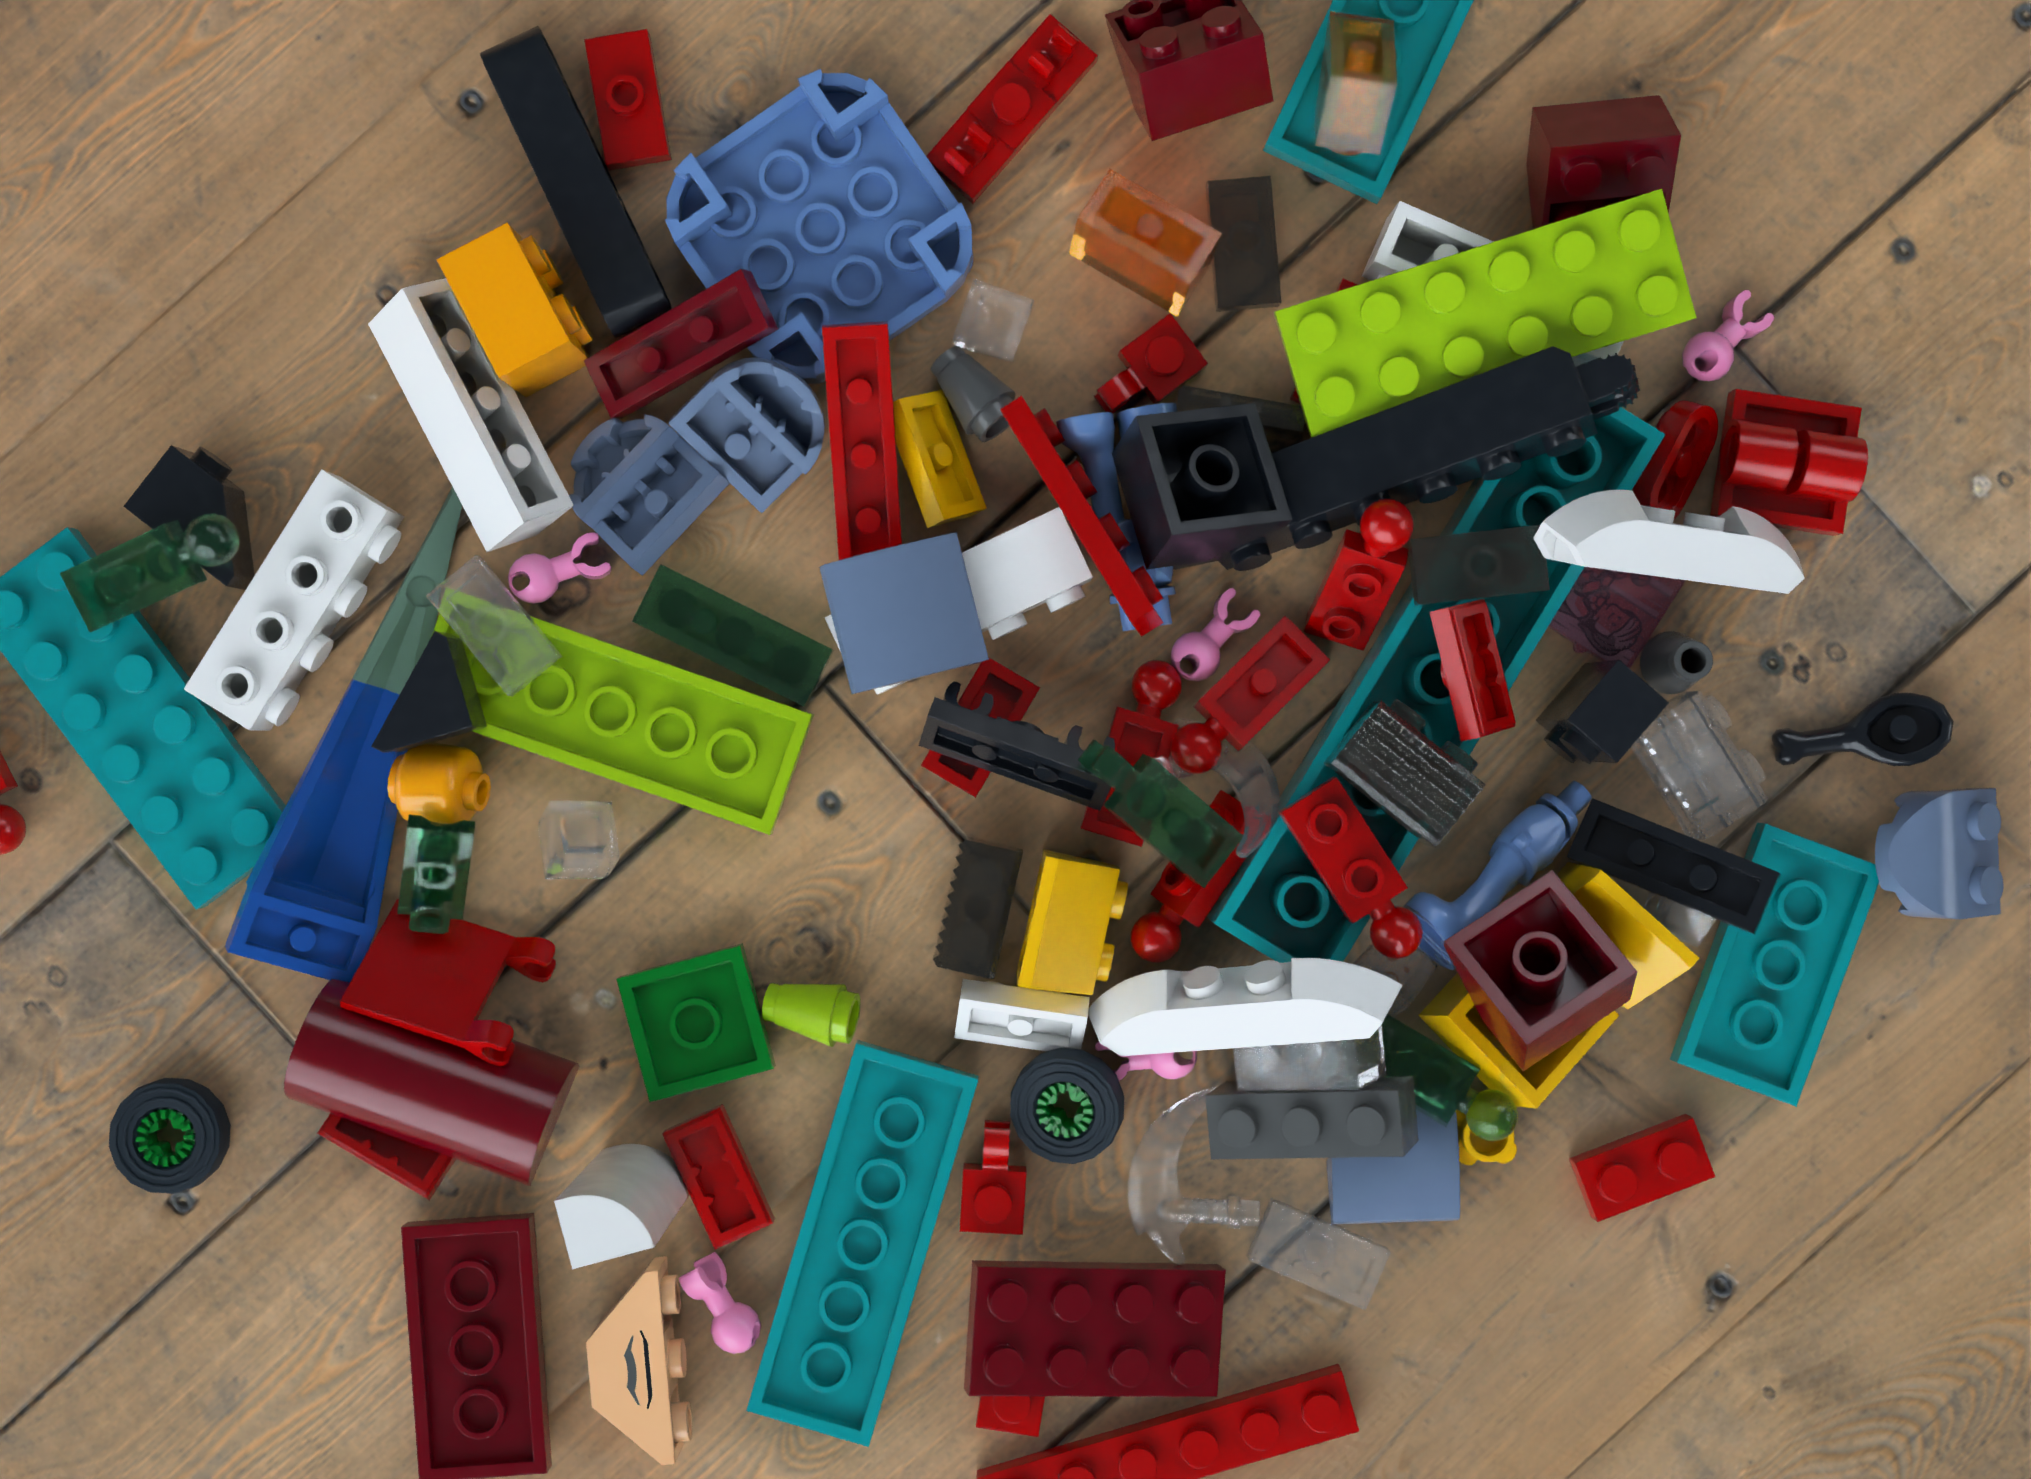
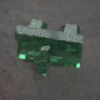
M409 814L398 914L410 915L409 929L412 931L445 934L449 932L450 918L463 920L476 821L463 820L453 824H441L429 821L419 815Z

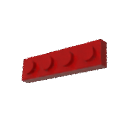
M888 321L822 326L839 560L902 545Z
M1022 395L1001 408L1000 411L1132 625L1142 637L1163 624L1162 619L1153 606L1164 599L1143 565L1132 572L1122 557L1120 551L1130 546V543L1110 512L1098 518L1087 499L1098 492L1078 460L1067 466L1063 462L1055 447L1064 442L1065 439L1047 410L1043 408L1034 414Z

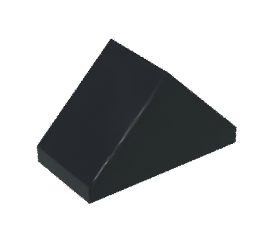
M434 631L371 747L382 753L403 752L414 747L487 727L461 639L450 633Z

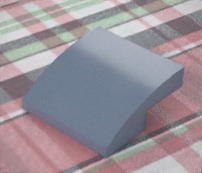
M957 532L865 553L819 567L851 694L898 684L989 660Z
M1454 1084L1414 1085L1419 1141L1404 1157L1327 1159L1331 1225L1454 1221L1460 1219V1165Z

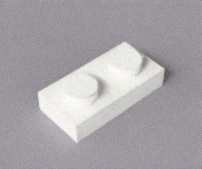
M963 979L954 1038L1046 1052L1058 1048L1081 1049L1088 1019L1090 997L1009 986L995 981L982 982Z

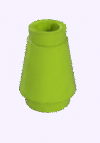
M770 983L763 1000L762 1019L774 1022L778 1026L830 1047H833L836 1042L849 1044L853 1039L859 1019L860 994L847 991L845 984L780 985Z

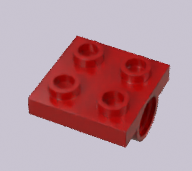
M1741 389L1728 392L1710 516L1719 517L1732 506L1760 515L1777 528L1830 536L1843 534L1848 502L1853 501L1860 492L1868 465L1867 443L1863 438H1858L1862 408Z

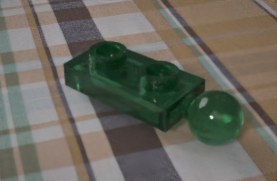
M210 513L196 517L189 523L185 533L178 520L158 526L59 574L89 632H93L206 581L207 578L200 564L220 566L229 562L238 551L240 544L239 533L229 519L219 514Z
M1387 1014L1383 1023L1370 1038L1345 1040L1335 1055L1337 1062L1364 1078L1413 1076L1416 1109L1445 1127L1448 1126L1456 1110H1459L1466 1115V1121L1470 1130L1477 1137L1486 1141L1505 1139L1516 1128L1518 1110L1511 1097L1495 1089L1477 1092L1470 1088L1480 1068Z

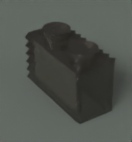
M1395 699L1390 706H1387L1382 701H1372L1323 763L1409 833L1414 835L1419 841L1425 845L1436 847L1441 843L1443 837L1450 832L1452 826L1458 822L1460 816L1476 799L1477 795L1484 789L1486 784L1472 774L1477 768L1478 763L1465 751L1448 740L1441 748L1420 732L1427 724L1426 721L1403 702Z
M967 836L959 842L961 851L956 854V859L959 863L953 867L955 876L950 880L953 888L949 889L947 893L949 901L944 906L946 913L943 914L941 919L943 925L939 929L938 934L940 938L936 942L935 947L937 950L934 952L933 961L937 967L995 979L1023 850Z

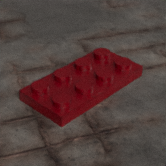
M534 1213L407 1222L401 1227L419 1479H477L548 1473L552 1466Z
M972 1260L964 1390L968 1396L1217 1397L1226 1270L1219 1264Z

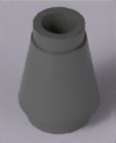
M960 346L948 349L935 360L931 366V372L936 376L940 387L966 434H975L981 442H987L997 437L1010 426L1000 409L1014 401L1016 393L989 372L973 357L966 354Z
M1675 631L1663 632L1651 638L1644 646L1640 657V669L1643 678L1649 686L1664 694L1685 692L1701 678L1705 677L1713 665L1712 653L1705 644ZM1682 654L1685 659V669L1681 665Z

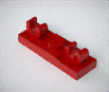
M1049 14L1014 56L1007 61L973 100L966 111L926 157L943 179L974 204L1097 63L1098 55L1055 17Z

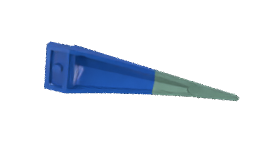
M453 486L246 881L247 888L225 944L228 953L327 980L336 979L351 982L369 950L378 925L398 812L396 804L392 803L388 796V776L394 760L399 755L405 754L408 751L382 753L371 746L432 637L462 509V504Z

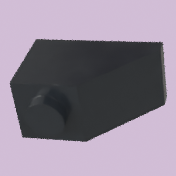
M171 445L123 507L225 586L246 590L255 574L244 491L227 479L232 469L208 450L199 447L193 453Z

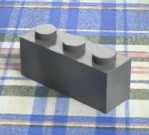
M1413 1076L1226 1081L1205 1095L1211 1160L1404 1157L1419 1141Z

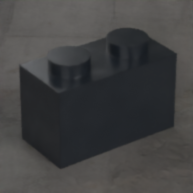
M1621 660L1585 663L1536 721L1549 731L1544 738L1545 742L1569 762L1574 763L1580 758L1588 764L1592 762L1618 763L1669 702Z

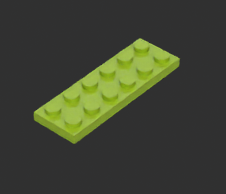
M1662 189L1274 312L1310 438L1552 346L1569 352L1571 357L1697 318Z
M448 588L434 631L450 633L463 642L487 727L472 732L762 833L773 834L814 714L476 596Z

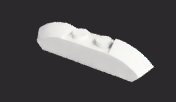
M1631 490L1600 491L1573 500L1548 516L1541 523L1533 538L1544 558L1590 568L1789 594L1805 579L1799 558L1789 541L1772 523L1760 515L1732 506L1719 517L1685 512L1683 524L1673 523L1674 510L1640 505Z
M1291 958V962L1284 963L1267 960L1250 966L1227 968L1202 966L1191 971L1167 969L1140 974L1116 984L1092 1003L1089 1007L1088 1015L1099 1043L1120 1056L1370 1038L1383 1023L1402 984L1365 967L1321 958Z

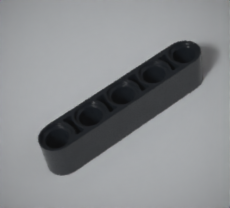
M539 26L481 52L480 56L597 306L614 337L617 338L649 323L673 309L564 75Z

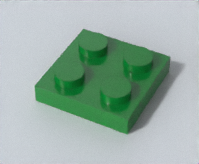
M743 943L630 973L616 979L649 1102L772 1070L776 1066Z

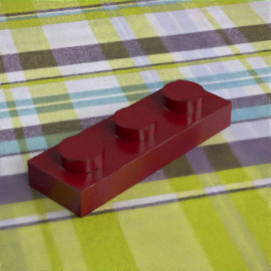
M739 269L585 359L584 363L610 418L623 419L777 331L778 327L752 272Z

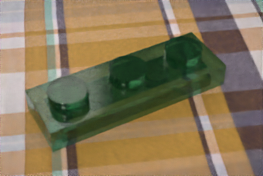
M660 564L632 622L804 707H807L834 652L833 649Z

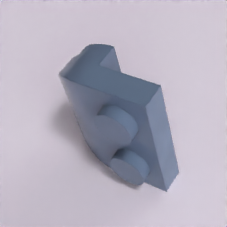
M744 358L722 367L668 422L681 437L761 513L802 473L806 475L820 454L825 431L823 409L811 387L799 375L784 365L762 358Z
M645 414L644 419L622 422L617 418L609 419L585 437L571 460V467L575 470L576 474L574 494H569V497L574 505L572 508L576 515L590 526L631 568L643 576L730 483L668 424L657 417Z
M1996 788L1909 791L1894 799V802L1900 809L1892 823L1882 824L1878 828L1875 843V865L1881 888L1886 891L1895 892L1902 903L1898 912L1910 917L1968 919L2001 914L2000 898L2003 893L2004 884L2002 874L1999 871L1998 834L2001 828V815L1997 808Z

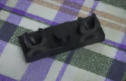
M954 681L948 686L943 700L934 697L918 746L1090 808L1101 810L1120 765L1110 760L1115 750L1113 738L1107 736L1100 752L1092 754L1083 751L1079 746L1083 727L1077 725L1072 727L1065 742L1061 743L1058 742V738L1043 733L1040 728L1025 721L1011 722L997 717V719L989 717L993 707V695L984 694L977 709L970 710L961 707L957 702L961 686L958 682Z
M1594 798L1591 799L1567 855L1570 860L1588 867L1601 869L1609 876L1753 935L1756 934L1781 876L1777 871Z

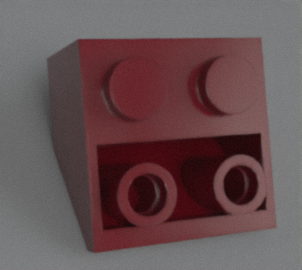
M1132 0L1123 9L1105 14L1107 27L1135 112L1151 141L1274 102L1264 35L1242 0Z
M1660 95L1532 107L1526 166L1533 229L1659 189L1663 191L1669 213L1681 133Z

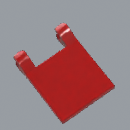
M397 899L340 1000V1006L343 1009L462 1047L485 1062L501 1067L510 1061L515 1051V1044L512 1042L514 1030L504 1022L478 1020L506 964L529 979L542 983L548 981L556 968V960L553 959L555 945L551 941L540 937H514Z

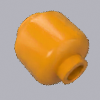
M430 743L411 748L394 760L388 776L387 789L391 802L396 804L403 819L414 824L455 830L467 825L474 817L476 811H482L486 807L490 797L491 782L488 774L483 773L482 764L478 756L470 749Z

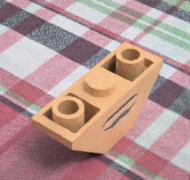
M667 1256L653 1258L597 1325L586 1342L592 1408L661 1465L675 1464L684 1442L691 1441L692 1438L690 1402H680L678 1378L686 1376V1346L683 1338L674 1339L672 1314H679L681 1310V1288L678 1275H669Z

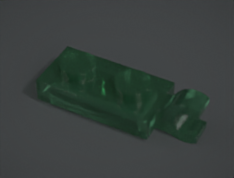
M1093 739L1077 759L1086 769L1115 790L1103 806L1191 881L1203 888L1206 887L1244 837L1150 756L1143 754L1136 764L1132 766L1110 746L1105 745L1103 747Z

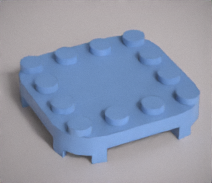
M821 69L798 78L800 85L798 88L695 158L690 153L673 170L676 175L666 197L667 219H665L675 244L706 289L739 269L752 272L777 324L778 330L747 348L754 358L768 359L784 365L799 375L807 384H820L826 381L822 336L823 325L888 321L890 341L947 302L964 284L967 274L973 266L972 225L962 202L958 203L890 105L888 95L871 78L866 81L849 73H822Z

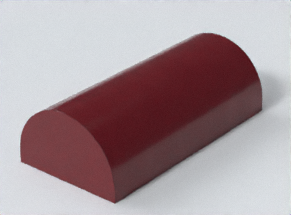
M331 979L321 990L310 1008L293 1046L285 1074V1095L297 1102L531 1186L580 1067L579 1064L512 1039V1042L515 1044V1051L510 1061L501 1067L492 1065L462 1047L341 1008L340 1000L350 982Z

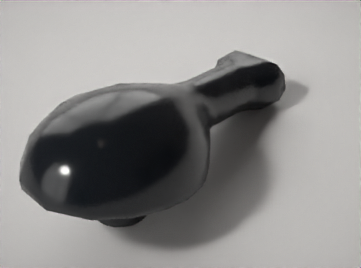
M1893 693L1878 698L1848 723L1837 727L1804 732L1789 728L1778 729L1772 735L1773 745L1777 748L1775 759L1783 766L1795 764L1807 756L1835 752H1854L1872 761L1891 766H1911L1925 762L1938 755L1951 741L1954 721L1945 706L1929 696L1915 693Z

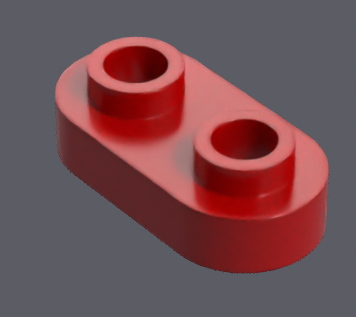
M1687 400L1675 403L1660 417L1656 429L1666 435L1631 490L1640 505L1674 510V520L1685 506L1714 448L1718 435V417L1715 410L1710 406Z

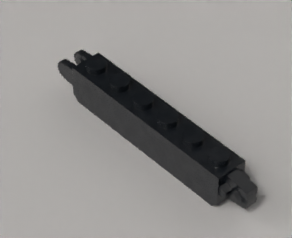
M1552 346L1273 452L1271 454L1292 516V521L1289 525L1206 562L1177 565L1173 569L1177 570L1219 561L1227 570L1231 568L1237 571L1255 569L1268 563L1272 559V553L1294 545L1298 549L1315 547L1331 539L1333 536L1332 531L1354 523L1360 526L1363 512L1375 501L1393 499L1404 505L1416 500L1424 504L1434 503L1450 497L1458 490L1457 485L1483 477L1484 480H1496L1511 475L1521 468L1522 461L1547 453L1549 457H1558L1574 452L1585 445L1586 438L1598 434L1594 420L1619 411L1620 407L1626 408L1628 404H1633L1635 398H1638L1637 392L1640 389L1636 372H1634L1636 371L1635 365H1632L1631 359H1626L1624 354L1618 356L1615 353L1614 356L1608 354L1606 359L1600 357L1575 367L1569 352Z

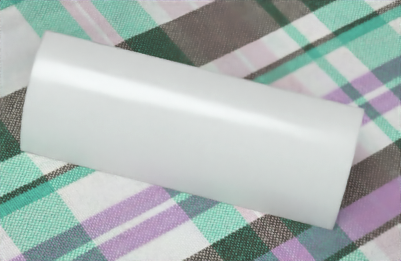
M622 1144L605 1148L555 1199L554 1203L572 1269L656 1246L690 1195L675 1161L670 1156L656 1148L641 1144Z

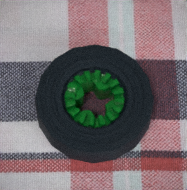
M1058 1048L1039 1054L1022 1069L1011 1091L1010 1117L1018 1137L1033 1153L1051 1162L1076 1164L1095 1158L1112 1144L1124 1119V1093L1117 1075L1102 1059L1082 1049ZM1068 1091L1072 1101L1081 1103L1074 1118H1068L1064 1108H1054L1053 1104L1057 1102L1061 1093L1065 1094Z
M163 1078L138 1087L120 1103L110 1123L109 1149L115 1166L131 1184L150 1193L176 1194L200 1185L220 1167L230 1146L231 1124L223 1103L209 1088L190 1079ZM168 1119L171 1120L173 1128L181 1129L186 1134L183 1136L185 1140L175 1145V1151H172L170 1142L159 1141L157 1137V1131L167 1126Z

